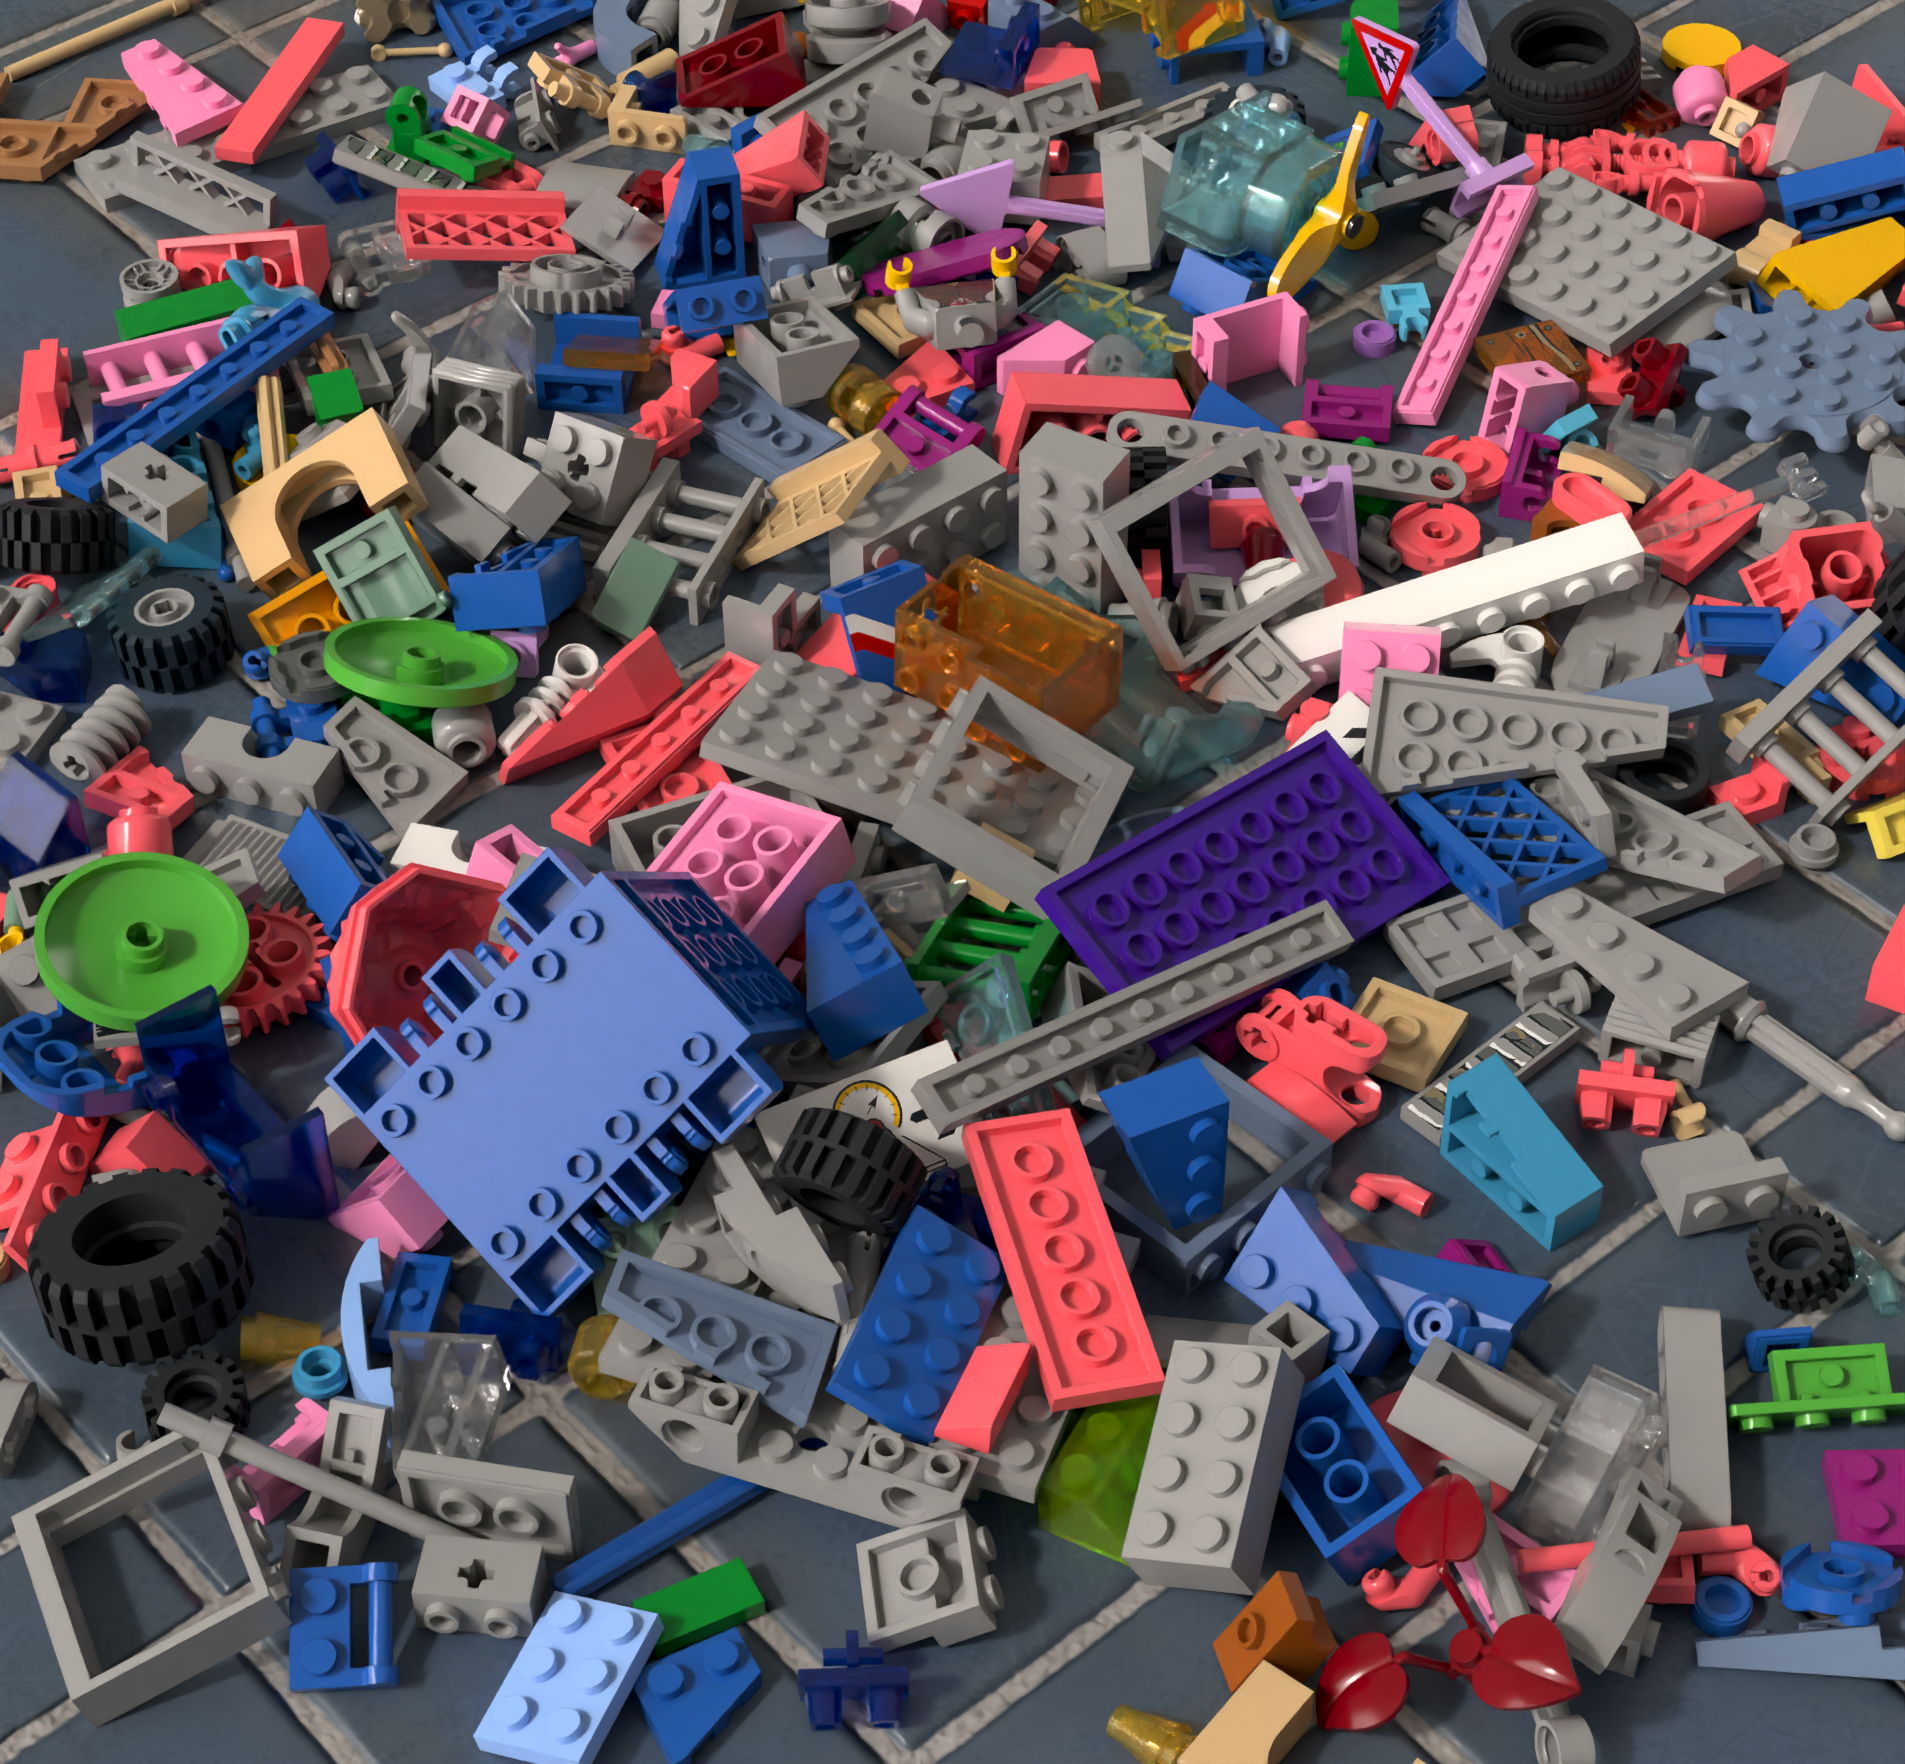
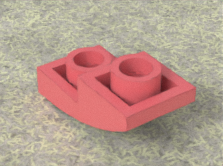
M1270 1062L1246 1081L1332 1141L1333 1145L1349 1134L1357 1124L1336 1102L1299 1074L1276 1062Z

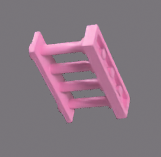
M230 317L83 351L90 388L107 384L109 389L108 392L100 393L109 432L223 352L225 348L219 339L218 332L222 328L225 319ZM193 365L195 371L175 376H169L167 370ZM277 368L270 373L268 377L276 376L280 379L279 369ZM150 374L152 379L150 382L129 387L126 386L124 381ZM255 384L253 387H251L250 389H248V390H250V391L256 393V392H255V386H256V384Z

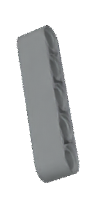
M1662 1305L1658 1318L1657 1349L1663 1487L1683 1501L1676 1517L1682 1522L1679 1532L1731 1526V1489L1719 1309Z

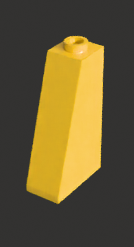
M1887 217L1778 251L1771 257L1755 283L1773 299L1783 290L1798 291L1807 305L1819 310L1832 311L1839 309L1851 299L1864 300L1870 294L1882 289L1905 270V228L1892 217Z

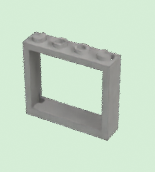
M1259 426L1237 431L1085 521L1165 671H1183L1186 675L1196 668L1204 667L1210 662L1207 655L1221 647L1223 651L1231 650L1247 635V631L1259 624L1265 628L1277 623L1288 615L1285 608L1298 600L1301 604L1315 600L1319 597L1318 594L1325 591L1323 585L1337 577ZM1243 459L1302 573L1178 647L1117 532L1236 461Z
M979 675L969 692L960 687L945 713L953 717L952 721L946 718L942 719L928 743L936 748L935 752L926 748L911 773L912 776L919 779L917 784L908 780L895 802L901 805L903 809L891 830L1044 921L1045 918L1049 919V917L1034 900L1035 897L1045 886L1088 863L1135 767L982 675ZM971 721H974L1094 793L1055 871H1052L930 798Z
M174 1431L11 1516L70 1699L96 1728L292 1624L284 1600L292 1596L290 1588L278 1566H270L266 1555L274 1551L272 1541L259 1519L253 1521L249 1511L257 1506L256 1499L245 1478L242 1475L236 1477L232 1467L240 1463V1460L225 1453H221L220 1457L198 1449L199 1442ZM209 1469L255 1592L103 1672L61 1547Z

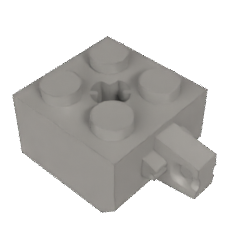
M555 411L549 438L535 439L527 437L523 454L542 462L541 469L546 468L563 482L564 487L560 491L572 501L565 510L566 512L599 525L619 526L646 485L658 440L590 415Z

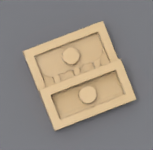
M1570 441L1560 452L1557 469L1602 477L1601 484L1623 500L1644 504L1653 493L1655 483L1636 467L1607 451L1587 444Z

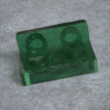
M898 209L872 228L834 264L850 265L854 274L852 282L861 280V275H864L876 264L899 256L894 249L901 241L897 233L909 221ZM863 285L855 296L854 302L865 294Z

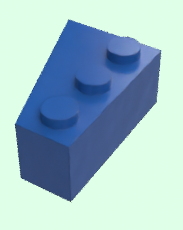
M730 146L687 152L654 262L663 289L676 290L746 277L740 173Z
M1903 146L1776 178L1786 225L1801 231V240H1817L1887 217H1892L1905 228V153Z
M579 536L544 538L537 544L529 541L501 553V564L490 568L489 561H483L474 565L475 573H455L448 576L456 632L517 627L518 633L521 634L541 632L546 629V626L552 620L559 618L560 613L572 606L573 602L587 590Z
M1834 594L1808 601L1755 674L1787 687L1859 616ZM1876 631L1873 635L1878 641L1876 647L1905 672V655ZM1851 658L1840 668L1845 673L1843 678L1897 728L1905 725V700L1862 660L1857 663ZM1817 690L1810 697L1854 716L1829 692L1824 695L1820 690Z
M1198 1056L1097 1092L1112 1118L1116 1131L1126 1146L1125 1149L1144 1187L1173 1230L1194 1222H1204L1213 1215L1223 1212L1230 1101Z

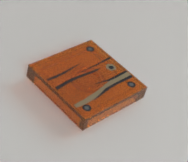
M1551 319L1474 338L1473 351L1492 376L1495 367L1500 365L1541 360L1547 362L1568 378L1573 379L1577 384L1590 381L1591 366Z

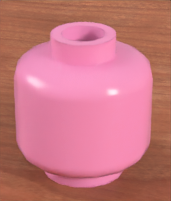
M1695 65L1685 69L1672 86V96L1678 115L1684 123L1703 127L1712 125L1725 97L1729 96L1722 75L1716 69L1703 65Z

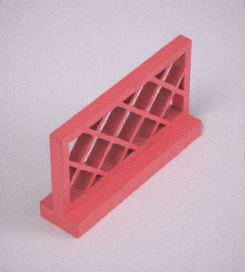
M397 188L395 229L396 233L401 235L406 260L532 261L536 257L549 254H576L572 236L560 229L562 223L566 220L563 191ZM483 235H490V236H492V237L487 238V237H485V236H483Z

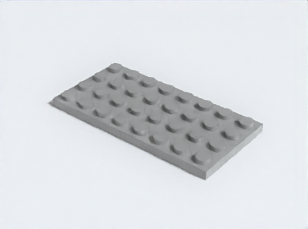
M774 649L702 739L699 757L894 825L903 809L901 805L895 802L908 780L917 784L919 779L911 775L914 767L926 748L935 752L936 748L928 743L942 719L946 718L952 721L953 717L945 713L947 708L938 706L929 699L915 698L892 690L883 683L868 682L848 675L839 668L824 667L804 660L795 653L781 652ZM971 721L930 798L977 826H980L982 821L1031 847L1036 850L1033 859L1055 871L1094 793L974 721ZM1131 774V776H1130V778H1129V780H1128V782H1127V784H1126V786H1125V788H1124V791H1123V793H1122V795H1121V797H1120V799H1119V801H1118V803H1117V805H1116V807H1115V809H1114V811H1113V813H1112L1110 819L1112 818L1113 814L1115 813L1116 809L1118 808V806H1119V804L1121 803L1123 797L1125 796L1126 792H1127L1128 789H1129L1130 782H1131V778H1132V774Z

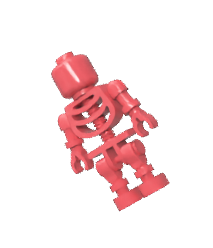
M1593 129V135L1590 138L1578 137L1559 144V139H1550V143H1543V134L1526 133L1524 153L1529 156L1535 166L1533 170L1524 173L1523 182L1526 185H1533L1541 179L1542 175H1546L1557 167H1561L1615 194L1626 192L1628 196H1637L1638 192L1649 191L1653 180L1656 177L1663 176L1666 173L1664 170L1669 168H1685L1734 178L1736 158L1728 157L1727 147L1720 141L1690 140L1686 143L1683 150H1677L1676 143L1664 138H1638L1636 133L1627 132L1626 136H1622L1619 133L1606 129ZM1617 152H1623V154H1622L1621 156H1620V154H1617V155H1616L1615 153H1617Z

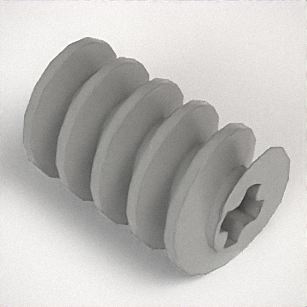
M113 684L107 688L105 694L100 696L94 705L84 712L83 717L78 719L71 729L61 736L60 741L51 746L49 752L51 763L67 778L75 781L82 780L91 785L128 755L130 750L135 749L140 744L141 738H145L151 733L152 724L144 711L142 701L131 689L122 684Z

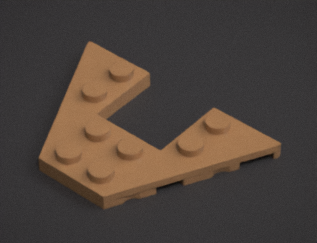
M0 72V107L11 88L9 73ZM85 78L63 122L0 118V179L21 180L23 182L46 180L150 108L145 93L139 91L133 80Z

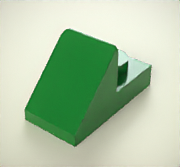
M350 368L306 377L315 419L320 427L336 419L348 423L364 411Z

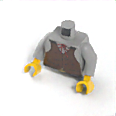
M1011 246V257L1001 260L996 257V247H993L991 250V268L993 274L998 277L995 281L992 278L915 288L909 287L913 270L911 260L904 257L902 271L893 269L891 261L888 260L885 284L892 290L897 291L894 297L905 329L911 334L925 338L937 350L973 348L997 343V330L1004 329L1017 315L1016 279L1012 277L1017 272V252Z

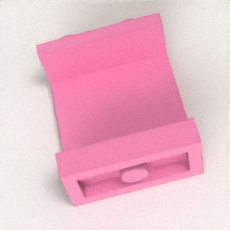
M1285 291L1193 318L1192 355L1206 382L1212 381L1226 392L1228 383L1278 368L1294 387L1302 386L1304 366L1307 364V353L1305 350L1306 331L1310 328L1308 313L1303 306H1299L1290 294Z

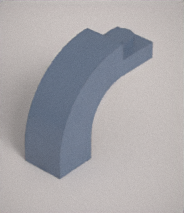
M597 0L594 6L593 24L597 48L596 54L603 67L615 76L658 53L657 33L636 24L648 0Z

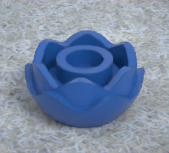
M1434 1292L1424 1295L1416 1300L1407 1312L1403 1325L1405 1341L1410 1350L1419 1358H1422L1434 1336L1456 1347L1461 1328L1463 1326H1472L1471 1312L1463 1301L1447 1293ZM1439 1322L1441 1327L1437 1332H1434L1433 1325Z

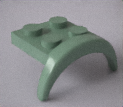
M395 505L313 550L352 622L379 617L434 619L452 606L450 593L447 589L442 591Z

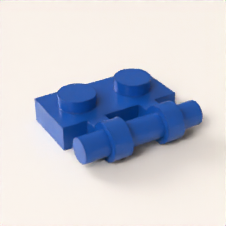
M266 696L256 697L252 701L253 710L250 713V722L253 731L258 734V739L255 742L258 758H270L283 753L295 738L330 746L324 738L323 725L337 713L335 700L319 704H304L285 699L287 708L282 709L274 708L271 700ZM292 731V736L282 738L278 734Z

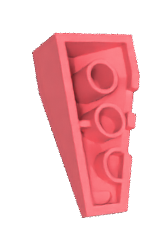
M325 224L157 240L159 258L169 261L177 267L180 276V287L185 290H192L231 279L225 268L224 262L226 260L238 259L245 262L249 257L257 255L262 259L265 281L268 284L278 288L293 285L306 286L313 290L319 298L331 268Z
M650 626L603 666L606 671L598 678L594 685L595 688L591 692L588 689L583 690L580 688L569 698L570 701L559 714L562 719L558 723L553 719L545 721L502 762L498 780L503 785L600 748L599 739L650 724L678 698L683 684L657 633Z

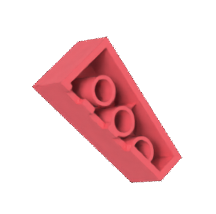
M1011 371L991 440V446L999 464L1007 470V475L1019 473V452L1046 422L1107 442L1106 432L1108 424L1112 417L1119 412L1137 411L1189 419L1192 410L1177 379ZM1125 426L1123 429L1120 427V430L1117 431L1119 437L1126 442H1136L1142 438L1140 432H1137V428L1132 429V426L1129 428Z

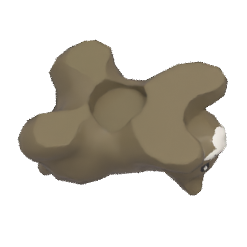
M429 0L356 1L357 10L354 20L359 26L367 29L364 32V38L369 43H379L399 29L412 30L415 34L425 35L430 33L437 25V17L430 9Z

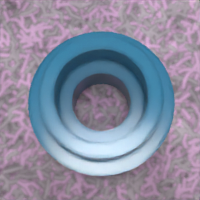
M317 1345L304 1350L298 1356L292 1370V1380L295 1389L302 1396L316 1400L330 1398L338 1394L345 1388L349 1380L346 1359L330 1346Z

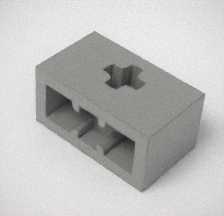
M143 441L101 465L102 501L167 544L208 519L207 483Z
M426 1534L411 1592L417 1627L429 1628L439 1633H452L455 1631L486 1633L503 1639L514 1636L529 1637L539 1619L548 1580L543 1544Z

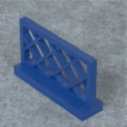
M1516 779L1459 787L1429 800H1425L1415 790L1398 797L1402 822L1450 878L1452 883L1502 930L1521 923L1519 908L1608 870L1606 857ZM1500 788L1506 792L1505 797L1484 796ZM1448 810H1463L1461 816L1441 815V813ZM1476 811L1498 812L1496 817L1474 816ZM1510 813L1531 814L1530 819L1508 818ZM1467 831L1489 832L1486 838L1465 836ZM1501 833L1523 834L1521 840L1498 839ZM1535 835L1557 837L1556 842L1533 841ZM1491 854L1514 855L1512 861L1490 859ZM1526 856L1549 857L1547 863L1524 862ZM1561 858L1583 859L1573 865L1559 864ZM1517 877L1540 878L1522 887L1515 882Z

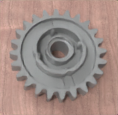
M549 254L536 257L532 261H522V263L511 262V266H503L502 271H498L499 296L503 297V301H512L513 306L525 305L526 310L534 309L554 315L555 311L558 314L564 312L591 314L597 313L601 309L611 311L612 306L623 307V303H631V298H635L634 273L629 272V268H620L618 263L607 264V260H599L579 254Z

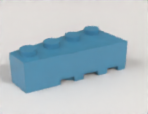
M194 428L161 453L207 483V472L205 464L201 460L200 446ZM209 487L208 519L169 544L128 518L129 564L219 569L221 567V526L219 518L216 517L214 499Z

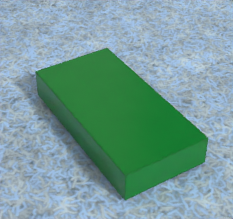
M741 1557L632 1601V1608L659 1614L664 1630L652 1650L656 1658L766 1613L765 1600Z

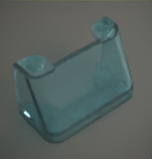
M1135 614L1067 615L1038 683V694L1041 703L1057 720L1135 767L1129 786L1137 792L1161 791L1246 748L1256 738L1265 719L1263 715L1245 701H1230L1223 705L1218 714H1209L1162 672L1163 666Z

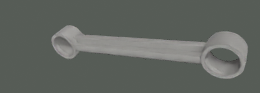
M1454 1459L1442 1460L1436 1467L1435 1480L1451 1473L1459 1474L1476 1488L1483 1501L1487 1516V1532L1484 1543L1472 1560L1498 1628L1513 1617L1531 1614L1490 1510L1492 1500L1490 1480ZM1566 1701L1549 1707L1531 1710L1536 1723L1534 1739L1539 1764H1595V1745L1591 1730L1581 1715H1571Z

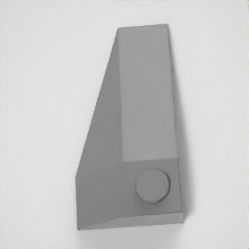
M1118 130L1110 134H1100L1099 144L1109 274L1152 270L1165 242L1164 233L1169 223H1173L1177 216L1176 208L1179 201H1184L1188 193L1185 161L1142 131L1128 132Z

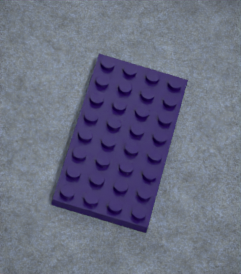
M1325 730L1045 886L1034 900L1111 995L1325 899L1355 940L1348 948L1350 949L1381 930L1393 918L1409 913L1442 893L1452 881L1331 734ZM1334 956V957H1332V958H1330V959H1328V960H1325V961L1328 962V961H1330L1331 959L1335 958L1336 956ZM1310 968L1151 1039L1147 1043L1164 1062L1261 1003L1263 997L1272 989H1284Z

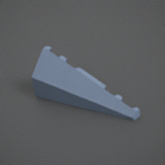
M1888 1609L1875 1613L1874 1623L1867 1626L1846 1625L1840 1622L1838 1616L1799 1622L1797 1631L1767 1633L1766 1629L1757 1628L1746 1630V1635L1717 1638L1704 1636L1695 1639L1698 1666L1905 1680V1609Z

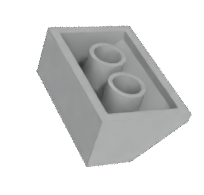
M813 295L767 305L768 319L733 325L737 362L781 407L798 408L808 404L809 400L823 397L860 347L859 338Z

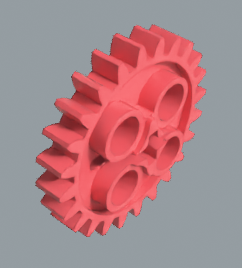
M259 902L254 905L251 913L246 914L249 927V951L246 969L235 991L219 1006H233L237 1008L240 1021L237 1024H225L222 1027H239L243 1038H247L255 1026H260L261 1030L267 1034L270 1032L271 1022L278 1020L285 1026L289 1025L288 1014L292 1011L303 1015L307 1014L308 1011L304 1003L306 1000H322L319 988L325 987L326 981L320 960L330 955L333 945L330 937L323 931V923L317 924L313 913L302 916L299 906L295 905L284 914L280 902H276L268 912L263 911Z

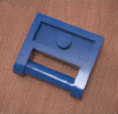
M371 1562L363 1565L289 1569V1588L292 1594L289 1597V1616L292 1624L289 1625V1690L292 1693L379 1689L399 1686V1666L393 1665V1584L399 1582L398 1563ZM369 1586V1666L353 1668V1587Z

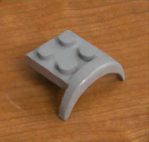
M395 310L391 315V319L407 335L413 347L411 369L400 382L392 386L394 400L384 401L380 406L373 409L394 430L405 453L411 440L412 430L415 426L421 428L430 412L431 403L426 402V398L432 387L433 350L428 337L422 329L408 317Z

